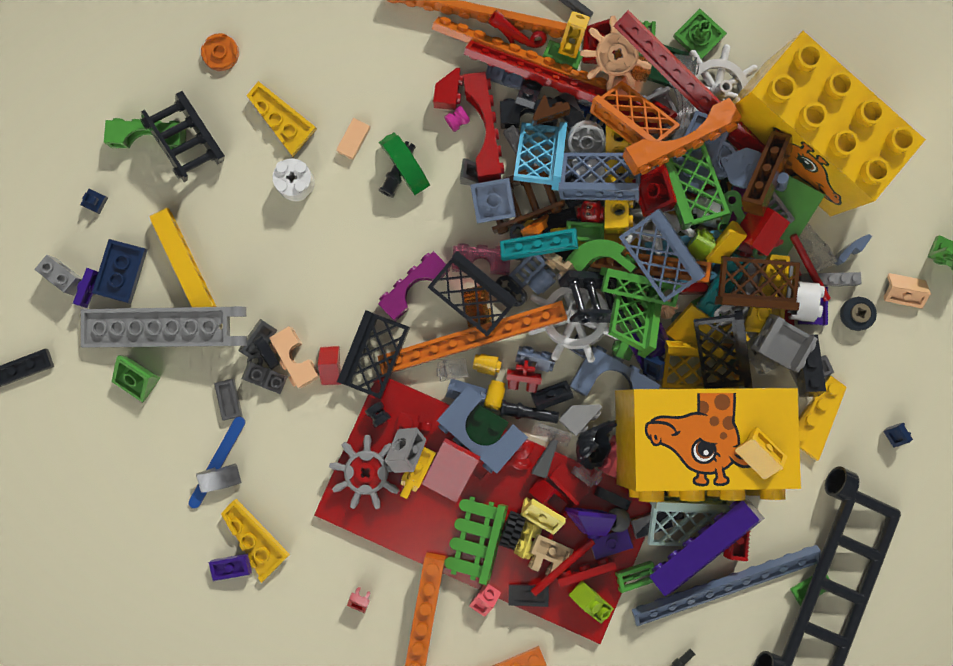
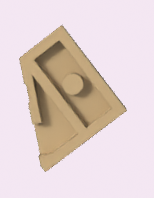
M543 254L546 259L545 264L553 270L555 268L558 269L561 276L568 270L576 271L571 262L563 261V258L558 254Z

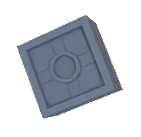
M510 178L470 185L477 224L516 217Z

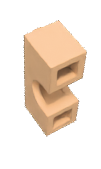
M288 326L269 338L272 342L269 344L275 354H279L281 358L279 363L284 370L287 369L291 376L288 378L294 387L303 388L320 378L319 372L312 360L308 359L303 363H296L294 361L293 351L302 343L292 327Z

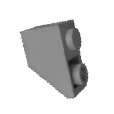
M600 404L572 405L561 415L558 421L574 436H577L578 433L581 435L588 429V422L591 419L595 421L602 412L599 410L602 406Z

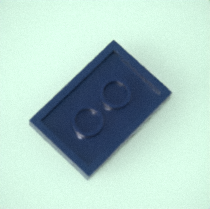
M108 239L92 293L131 304L147 249Z

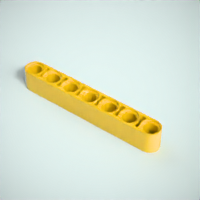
M165 208L150 215V220L191 307H217L170 209Z

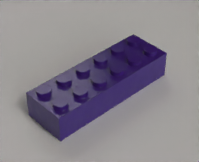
M749 499L733 502L729 506L731 509L729 512L725 511L717 515L713 519L715 521L713 525L704 526L698 531L699 536L697 538L695 536L688 539L682 544L684 547L682 550H675L667 556L669 561L660 562L652 569L654 573L649 577L664 596L677 590L765 519Z

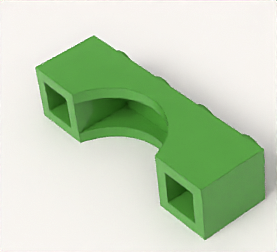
M113 118V120H105L104 143L111 148H130L137 138L143 135H153L149 129L146 130L143 127L140 119L125 121L120 118ZM171 120L169 123H162L158 121L154 125L162 133L180 122ZM187 129L165 140L170 149L186 142Z

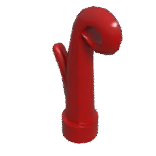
M497 10L493 12L488 20V24L498 28L510 44H515L514 40L527 47L539 48L547 41V35L543 31H535L528 38ZM536 37H541L539 41H535Z

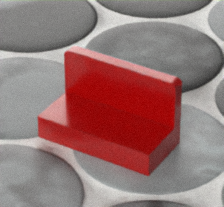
M563 463L548 476L576 506L590 492Z

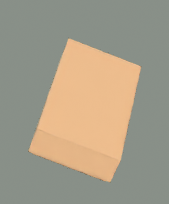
M353 118L336 151L354 160L371 127Z

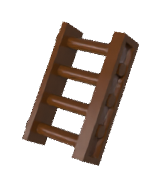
M538 165L532 167L533 170L540 168ZM524 170L519 172L518 174L527 175L529 174V172L527 170ZM545 171L539 173L541 177L549 176ZM514 175L508 176L506 178H510L516 217L507 222H504L503 219L495 220L497 225L492 227L494 234L498 233L501 235L507 233L514 224H522L548 213H560L563 211L562 208L565 207L564 200L557 201L554 190H551L552 185L543 184L551 205L540 209L530 184L531 182L513 180ZM520 184L525 189L533 211L523 216L513 193L514 187Z

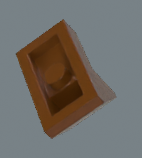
M544 94L533 116L532 126L569 115L571 109L569 103L557 102L552 107H549L546 95Z

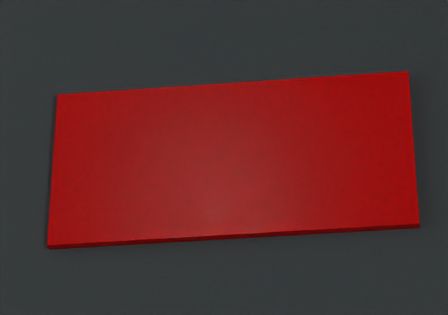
M390 379L382 399L368 394L347 443L358 453L364 450L363 440L365 435H371V451L380 453L385 445L388 443L392 444L397 433L399 413L402 412L419 415L420 422L432 424L431 431H419L426 438L424 447L436 452L437 455L444 439L449 440L452 436L450 432L444 433L438 427L440 423L437 421L450 405ZM379 380L375 381L371 387L372 392L377 394L381 388ZM381 401L384 405L383 409L390 414L391 418L375 428L371 417H368L364 411ZM533 442V451L527 457L532 465L525 470H518L513 466H503L498 473L493 471L481 486L470 477L457 502L422 485V483L416 492L411 491L408 499L400 496L404 486L400 485L401 479L405 472L394 473L392 471L389 472L387 481L400 489L397 494L382 487L377 491L381 503L380 508L375 509L370 494H362L359 504L353 509L350 507L355 491L349 486L339 492H333L332 490L336 484L345 481L344 471L334 470L314 516L421 564L424 563L426 552L444 555L446 558L455 557L457 550L452 549L449 542L452 538H460L461 531L457 530L454 526L457 519H465L466 511H462L459 507L460 501L470 499V496L476 497V502L489 505V501L494 502V507H498V504L508 505L504 522L505 526L510 511L521 514L525 498L538 501L529 493V490L540 476L531 474V471L546 447ZM344 450L338 463L346 465L350 457ZM558 452L554 453L548 476L563 463L590 491L579 502L578 506L574 504L572 507L603 510L606 512L618 507L594 495L597 486H600L631 501L627 511L630 514V519L651 512L652 505L650 502L639 501V498L629 497V489L617 485V478L596 469H586L576 460ZM363 468V476L365 477L368 475L370 477V468ZM548 476L546 478H543L556 490L563 494L567 499H569ZM472 513L470 520L484 524L485 517ZM568 514L564 516L566 518L565 524L554 535L542 529L541 536L573 549V552L589 539L587 534L582 533ZM494 519L490 520L489 526L493 527ZM630 522L627 530L633 548L606 556L608 559L612 558L617 569L582 580L614 608L610 616L602 623L586 613L569 596L581 581L559 587L557 579H555L548 585V607H516L601 644L622 594L618 590L619 584H617L618 578L615 572L634 565L645 537L636 539ZM467 533L465 540L479 543L481 536ZM486 538L484 545L488 546L489 539ZM499 545L489 585L501 592L498 599L508 603L509 584L537 585L547 576L545 573L551 562L543 559L541 567L537 572L528 567L529 559H523L514 553L515 550ZM592 548L568 569L572 572L578 570V566L582 564H596L597 560L594 557ZM462 552L460 559L474 563L476 556ZM481 558L480 565H483L485 558ZM444 564L443 574L478 590L481 589L483 584L479 583L480 578L476 577L474 581L470 579L471 575L461 572H457L456 575L451 574V569L446 568Z

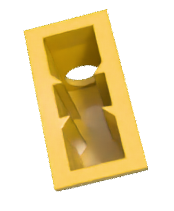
M577 12L571 13L558 53L576 59L590 19L589 16ZM570 38L576 40L574 44L569 42Z

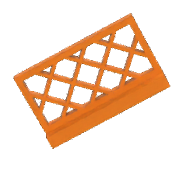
M623 81L619 82L602 96L597 95L592 101L590 113L631 145L642 139L664 141L680 128L678 122ZM622 89L627 95H618V91ZM606 100H615V105H611ZM618 100L628 101V105H619ZM632 101H638L642 106H632ZM620 111H629L630 116H625ZM633 111L643 112V117L633 116ZM646 112H653L656 117H647ZM635 122H644V127L638 126ZM648 123H657L658 128H649ZM661 123L669 124L671 128H662ZM649 133L659 134V138L655 139Z

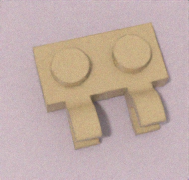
M536 534L529 551L534 556L531 558L528 567L538 572L543 559L551 562L545 573L548 575L567 559L574 550Z

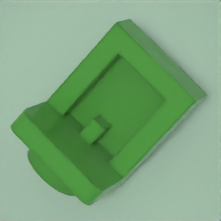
M620 340L614 341L612 354L630 361L633 352L629 345Z

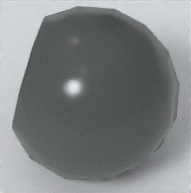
M619 507L609 510V513L617 515L611 530L619 533L627 530L631 522L630 514L625 509Z

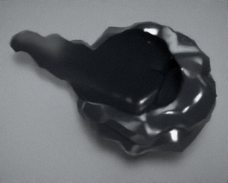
M608 420L579 435L576 442L577 462L586 469L593 470L595 467H602L605 459L611 452L609 432L617 426L616 420Z

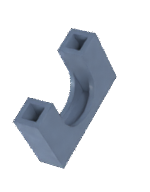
M598 345L591 347L595 361L590 363L585 356L569 384L571 389L583 396H587L598 376L605 371L612 370L625 376L630 389H659L660 384L656 383V378L648 374L646 376L639 373L641 371L639 368L623 364V359L615 355L611 357L606 354V349Z
M468 385L437 420L440 423L438 427L444 433L450 432L455 437L452 440L459 446L465 445L469 451L480 456V459L484 462L482 466L488 472L492 473L494 471L498 473L528 437L512 424L505 434L492 445L483 446L473 442L466 432V420L483 397Z

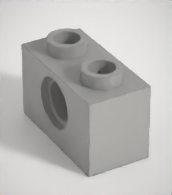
M46 255L34 269L63 293L72 296L76 294L77 285L82 280L79 275L65 264L49 255Z
M418 428L398 429L385 462L394 473L414 472L426 443V438Z

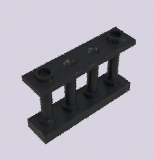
M183 91L176 93L173 105L150 117L145 110L141 111L140 121L143 127L151 131L174 167L172 170L178 179L181 178L183 182H186L188 180L186 172L209 160H214L216 164L224 161L225 155ZM177 111L184 113L186 116L185 121L162 133L154 125V123ZM187 128L195 130L197 133L196 137L173 149H170L165 141L167 138ZM198 144H204L207 149L205 154L181 166L175 156Z
M568 270L558 280L560 287H567L572 290L577 307V312L569 318L570 322H579L580 324L587 322L610 323L614 297L613 294L604 292L609 310L601 309L595 290L602 287L604 275H600V272ZM610 277L607 288L613 290L617 286V279ZM579 288H585L588 291L593 309H585ZM621 296L625 304L629 303L625 296ZM631 306L627 307L632 315L636 314ZM622 310L618 311L622 319L627 318Z

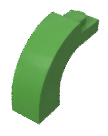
M604 239L592 240L580 245L565 260L566 262H571L577 271H587L594 261L605 257L613 258L633 274L638 269L635 265L636 261L630 255L623 256L627 251L626 247L617 242Z

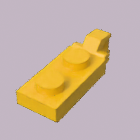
M426 447L423 448L414 472H405L401 479L400 485L404 486L400 494L401 497L408 499L411 491H417L436 452Z

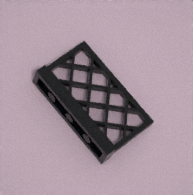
M458 251L453 254L450 261L428 286L433 293L487 337L517 303L516 298ZM452 264L459 268L460 276L448 277V269ZM471 278L474 280L475 289L463 290L462 279ZM460 279L461 290L450 291L449 280ZM446 280L447 291L439 292L434 288L438 281ZM486 290L489 293L490 301L478 302L477 291ZM475 291L476 302L465 303L464 292ZM461 293L462 304H453L450 294ZM492 303H502L507 308L502 314H493ZM479 304H490L491 315L480 316ZM476 305L477 316L469 317L465 312V306ZM463 306V311L460 310L458 307ZM491 317L492 326L486 331L480 325V318Z
M365 310L337 382L382 399L410 327ZM377 320L383 321L387 329L377 333L375 329ZM397 327L404 329L402 336L394 340L391 330ZM388 332L392 341L382 345L379 335ZM376 337L379 347L370 351L367 344L369 340ZM393 344L396 351L394 355L387 357L384 348ZM381 350L385 359L375 363L372 353ZM369 355L372 365L362 368L361 359ZM386 362L388 371L380 375L377 366ZM374 367L377 377L368 381L364 371ZM361 373L365 383L358 386L352 384L354 377ZM377 380L381 384L378 394L372 392L369 385Z
M743 310L734 311L735 314L694 319L704 389L735 386L753 388ZM731 321L732 326L727 332L719 327L722 322ZM708 324L712 328L705 334L699 330V325ZM715 330L723 334L719 341L710 337ZM727 337L734 341V344L729 349L721 344ZM706 340L714 344L709 351L702 347ZM718 347L726 352L721 358L712 354ZM729 355L737 359L732 366L724 361ZM709 357L717 361L712 368L704 363ZM720 364L728 368L723 375L715 371ZM731 372L739 375V380H729L726 377ZM713 374L719 379L717 382L708 383L707 378Z

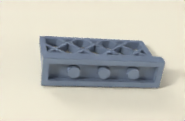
M564 153L561 182H559L558 187L560 199L639 201L641 173L636 176L632 174L622 157L623 153ZM568 159H576L579 161V163H577L572 168L567 164ZM590 159H596L598 163L592 168L586 164ZM610 159H615L618 163L610 168L606 162ZM581 166H584L588 171L582 176L575 172ZM603 166L607 172L599 176L595 171ZM623 166L627 172L622 176L614 172ZM571 174L577 178L574 182H565L566 178ZM592 174L596 180L593 183H587L584 179ZM610 174L617 179L613 183H606L604 181ZM631 174L636 178V183H626L624 179Z
M661 209L656 210L619 236L664 303L706 275ZM649 220H652L656 226L654 234L643 233L644 224ZM639 227H641L640 232L635 231L636 229H638ZM631 233L640 234L638 246L630 245L625 237ZM642 235L654 237L652 248L640 246ZM656 237L666 240V251L654 249ZM640 249L651 251L649 262L639 259ZM654 252L665 253L663 265L652 263ZM668 254L678 257V267L666 265ZM651 266L662 267L660 279L650 275ZM665 268L677 270L675 281L663 279ZM679 271L688 272L692 278L687 283L677 282ZM662 282L674 284L673 292L665 296L661 290Z

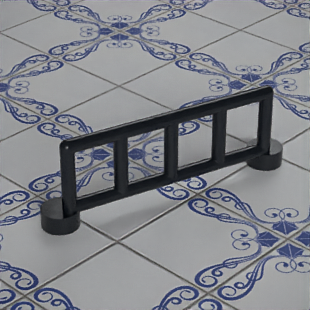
M838 466L828 474L825 480V491L829 496L841 501L840 507L782 656L769 651H763L757 656L754 666H792L804 633L837 646L830 666H844L901 517L899 509L858 491L860 481L855 472ZM855 502L887 517L875 549L843 535ZM838 546L870 559L858 592L826 578ZM821 589L854 603L842 635L809 622Z

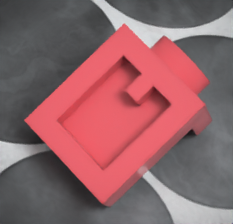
M483 584L480 591L470 602L469 607L485 617L495 606L501 592L489 584Z

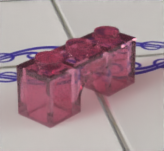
M464 243L453 246V254L458 251L472 263L477 259L487 260L490 264V274L509 275L510 260H501L500 246H496V249L488 248L487 245L469 247V244ZM452 264V272H459V268Z

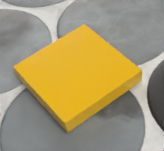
M690 303L665 330L666 334L675 341L697 342L694 319L708 318L709 316ZM708 324L699 325V330L705 334L712 328ZM715 330V331L710 335V337H712V336L717 332V330Z

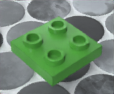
M699 8L674 34L673 38L689 52L695 50L702 60L727 33Z

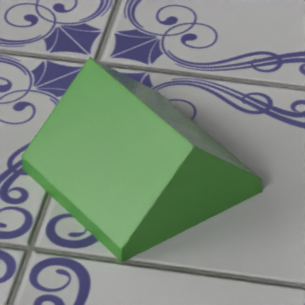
M119 355L116 358L111 382L143 403L160 377L130 357Z

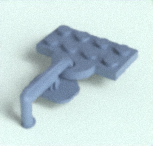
M695 111L684 136L695 131L705 121L708 114ZM727 131L714 141H705L704 143L718 180L728 177L732 185L747 189L762 153L750 148H744L736 152L733 146L726 142L730 134ZM696 149L691 152L690 156L701 160L703 154L701 149ZM675 156L673 162L681 166L685 158L682 156L676 158ZM687 160L684 165L685 168L693 172L698 164ZM700 165L696 173L707 178L709 170ZM681 171L679 179L688 184L692 176ZM782 172L779 174L775 190H786L789 180L787 173ZM694 177L690 185L701 190L704 182ZM687 189V192L698 195V193Z

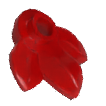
M525 441L504 467L513 466L518 470L529 468L532 464L527 457L532 453L534 443Z

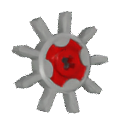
M365 435L363 440L364 450L356 453L347 442L341 444L350 459L346 465L338 462L329 464V468L333 470L344 471L345 481L336 484L332 490L333 492H339L349 486L355 491L350 507L353 509L359 504L362 494H370L375 509L381 507L380 499L377 495L378 490L385 487L390 492L397 494L400 489L387 481L389 472L393 470L387 465L384 457L388 454L391 443L385 445L380 453L371 451V435ZM363 468H370V477L368 475L365 477L363 476Z

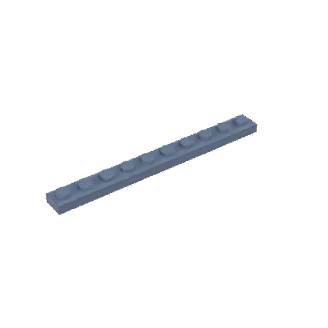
M817 545L805 547L798 552L788 553L783 557L768 560L763 564L751 566L737 573H731L726 577L713 579L709 583L696 585L689 590L676 592L669 597L659 598L646 605H639L632 609L635 624L640 626L815 565L819 561L821 550Z

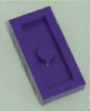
M86 268L82 280L77 285V293L72 304L88 308L93 296L92 291L98 275L97 271Z
M625 530L621 533H608L607 536H600V539H592L595 545L591 547L597 560L631 549L633 545L628 530Z
M248 554L219 558L208 562L213 581L246 576L252 573Z

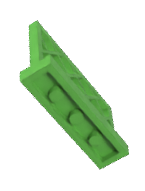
M705 143L697 148L702 151L703 156L701 160L690 156L691 152L696 150L691 148L687 150L688 154L682 155L685 160L681 166L674 163L672 158L666 163L677 199L674 210L681 230H686L690 226L730 214ZM687 160L698 164L694 172L684 167ZM700 165L709 170L707 178L696 173ZM681 171L692 176L688 184L679 179ZM694 177L704 182L701 190L690 185ZM707 183L715 187L716 192L714 196L703 191ZM687 189L698 193L695 201L686 198L685 193ZM700 195L711 200L707 208L696 203ZM714 201L722 206L723 211L716 213L709 208ZM694 207L705 212L702 217L693 218L691 211Z
M631 281L629 283L631 288L627 289L628 293H630L632 291H636L638 288L636 284ZM651 286L643 290L647 292V297H651L656 293ZM615 294L608 334L638 349V355L645 358L656 349L662 304L640 299L634 300L630 297H626L629 303L625 304L621 295ZM637 303H641L644 312H641ZM628 306H631L633 308L634 312L636 313L635 315H632L630 313L629 309L627 308ZM619 309H622L627 318L622 319L618 312ZM635 318H638L640 320L642 327L639 328L635 321ZM629 321L634 330L629 331L625 322ZM616 325H620L624 332L623 334L615 330ZM633 333L637 334L640 342L634 339V337L632 336Z

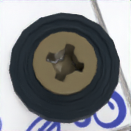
M858 296L844 302L840 310V317L847 328L861 331L868 329L874 324L877 311L872 301Z

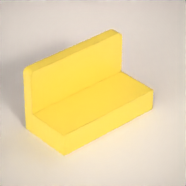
M529 498L523 500L521 516L554 535L565 524V517L538 501L530 500Z

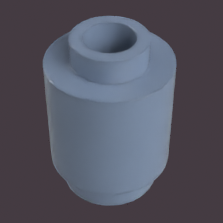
M549 267L546 270L542 268L530 279L531 282L528 285L539 295L556 282L554 279L556 275Z

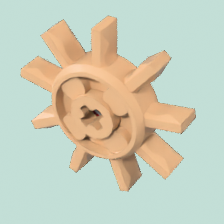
M610 16L611 33L606 36H602L598 30L592 27L588 30L591 36L599 42L596 50L580 51V56L595 57L598 64L587 74L588 79L594 78L600 71L608 74L607 91L614 87L615 77L621 75L625 76L626 82L631 88L635 87V80L630 74L635 65L643 69H651L652 67L648 62L638 59L639 51L613 27L617 22L615 16ZM620 49L621 57L614 59L613 50L617 51Z

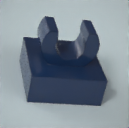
M89 188L82 197L80 205L100 214L108 197Z
M650 355L644 358L643 374L651 375L657 381H660L664 377V358L660 356L655 358Z
M905 423L887 427L883 431L893 448L910 443L913 440L911 432H908L905 428Z

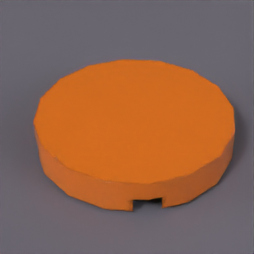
M213 34L205 40L204 45L202 44V59L211 69L226 71L237 63L239 48L236 42L226 34Z

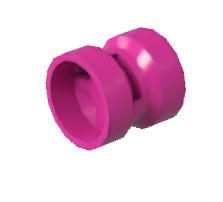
M461 106L457 107L453 114L449 113L444 116L447 124L454 132L460 129V125H466L470 122L467 113Z

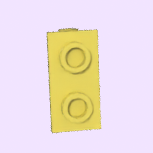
M525 519L514 553L523 559L530 560L531 556L533 557L534 555L529 552L533 544L532 538H535L536 534L540 535L543 528Z

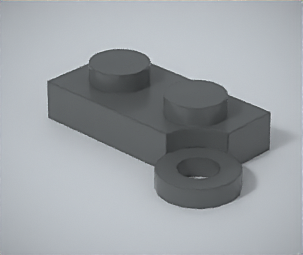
M262 319L258 321L248 335L247 346H241L238 349L239 352L248 357L247 364L249 361L252 362L254 358L258 359V365L262 366L263 359L252 340L262 335L266 342L269 343V338L277 332L276 328Z

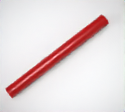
M791 235L789 238L813 283H819L820 286H824L798 235ZM826 288L822 298L824 302L831 299Z
M589 538L530 590L532 594L536 597L593 547L595 542Z

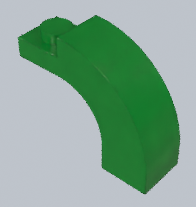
M393 132L379 141L380 146L392 160L414 195L430 186L421 167L399 135Z

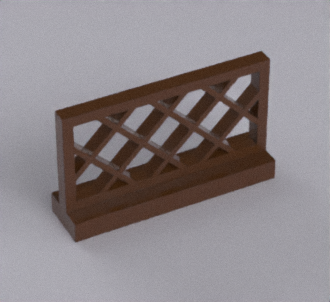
M721 256L718 296H715V304L799 311L800 303L797 302L800 263ZM727 261H733L738 267L732 274L727 270ZM749 263H753L757 268L752 275H749L744 269ZM768 264H771L776 270L770 277L763 271ZM787 266H793V275L790 278H787L782 272ZM741 271L747 279L739 285L733 277ZM760 272L766 281L758 287L753 278ZM779 274L785 282L777 288L771 280ZM731 280L736 289L731 293H724L725 284ZM748 282L755 288L750 295H747L742 289ZM769 283L774 292L766 296L761 289ZM786 285L791 289V298H785L780 292Z

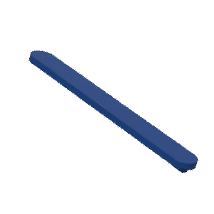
M236 417L206 470L222 467L246 422L243 417ZM199 484L189 500L191 508H198L207 492L201 493Z

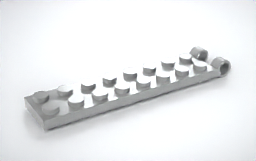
M246 307L81 309V347L247 346V336H230V317H246Z

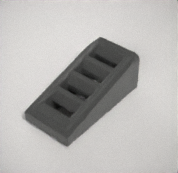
M552 439L533 467L531 474L543 478L548 476L558 440Z

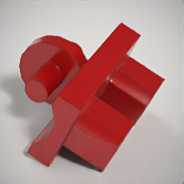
M524 360V365L516 364L515 370L507 369L506 380H508V389L518 390L519 382H526V391L536 393L538 385H541L542 374L534 373L535 367L528 366V360Z

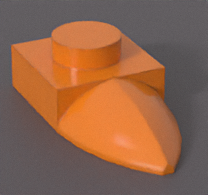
M546 214L521 230L522 236L543 234L542 231L548 227L549 215Z

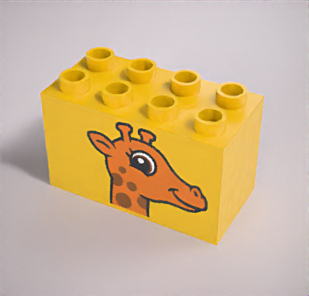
M804 31L768 59L732 101L742 116L740 121L764 145H766L772 131L792 135L793 149L783 172L824 194L825 196L820 202L819 207L830 217L876 201L926 140Z
M798 388L615 390L617 485L628 488L629 497L639 498V501L663 502L664 491H668L669 497H679L681 501H705V490H707V496L720 497V500L727 501L746 500L745 495L760 496V499L785 500V489H801ZM756 427L787 456L783 469L767 479H763L735 452L736 447L747 441L750 432Z

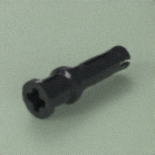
M405 141V145L413 153L416 146L412 143L409 145V142ZM395 165L391 172L386 174V180L383 186L379 188V192L391 198L395 195L394 191L397 185L402 181L401 174Z
M502 400L499 415L500 417L504 415L515 417L517 420L528 418L555 424L558 423L559 412L545 409L537 411L536 408L523 406L520 402L514 404L506 402V400Z

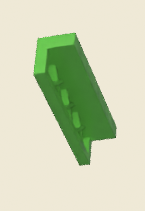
M601 267L600 275H604L601 287L602 292L676 307L679 293L672 297L671 302L666 301L664 303L657 292L651 297L646 296L643 290L648 286H652L646 276ZM610 277L616 278L620 284L613 290L607 288ZM632 281L638 289L633 293H628L625 286ZM662 282V292L668 289L673 290L674 284Z

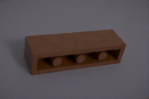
M776 131L771 132L743 195V212L764 216L777 186L778 176L783 172L793 149L792 135Z

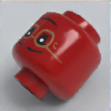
M584 201L581 208L577 209V219H580L581 222L602 223L605 221V206H602V203L599 201Z

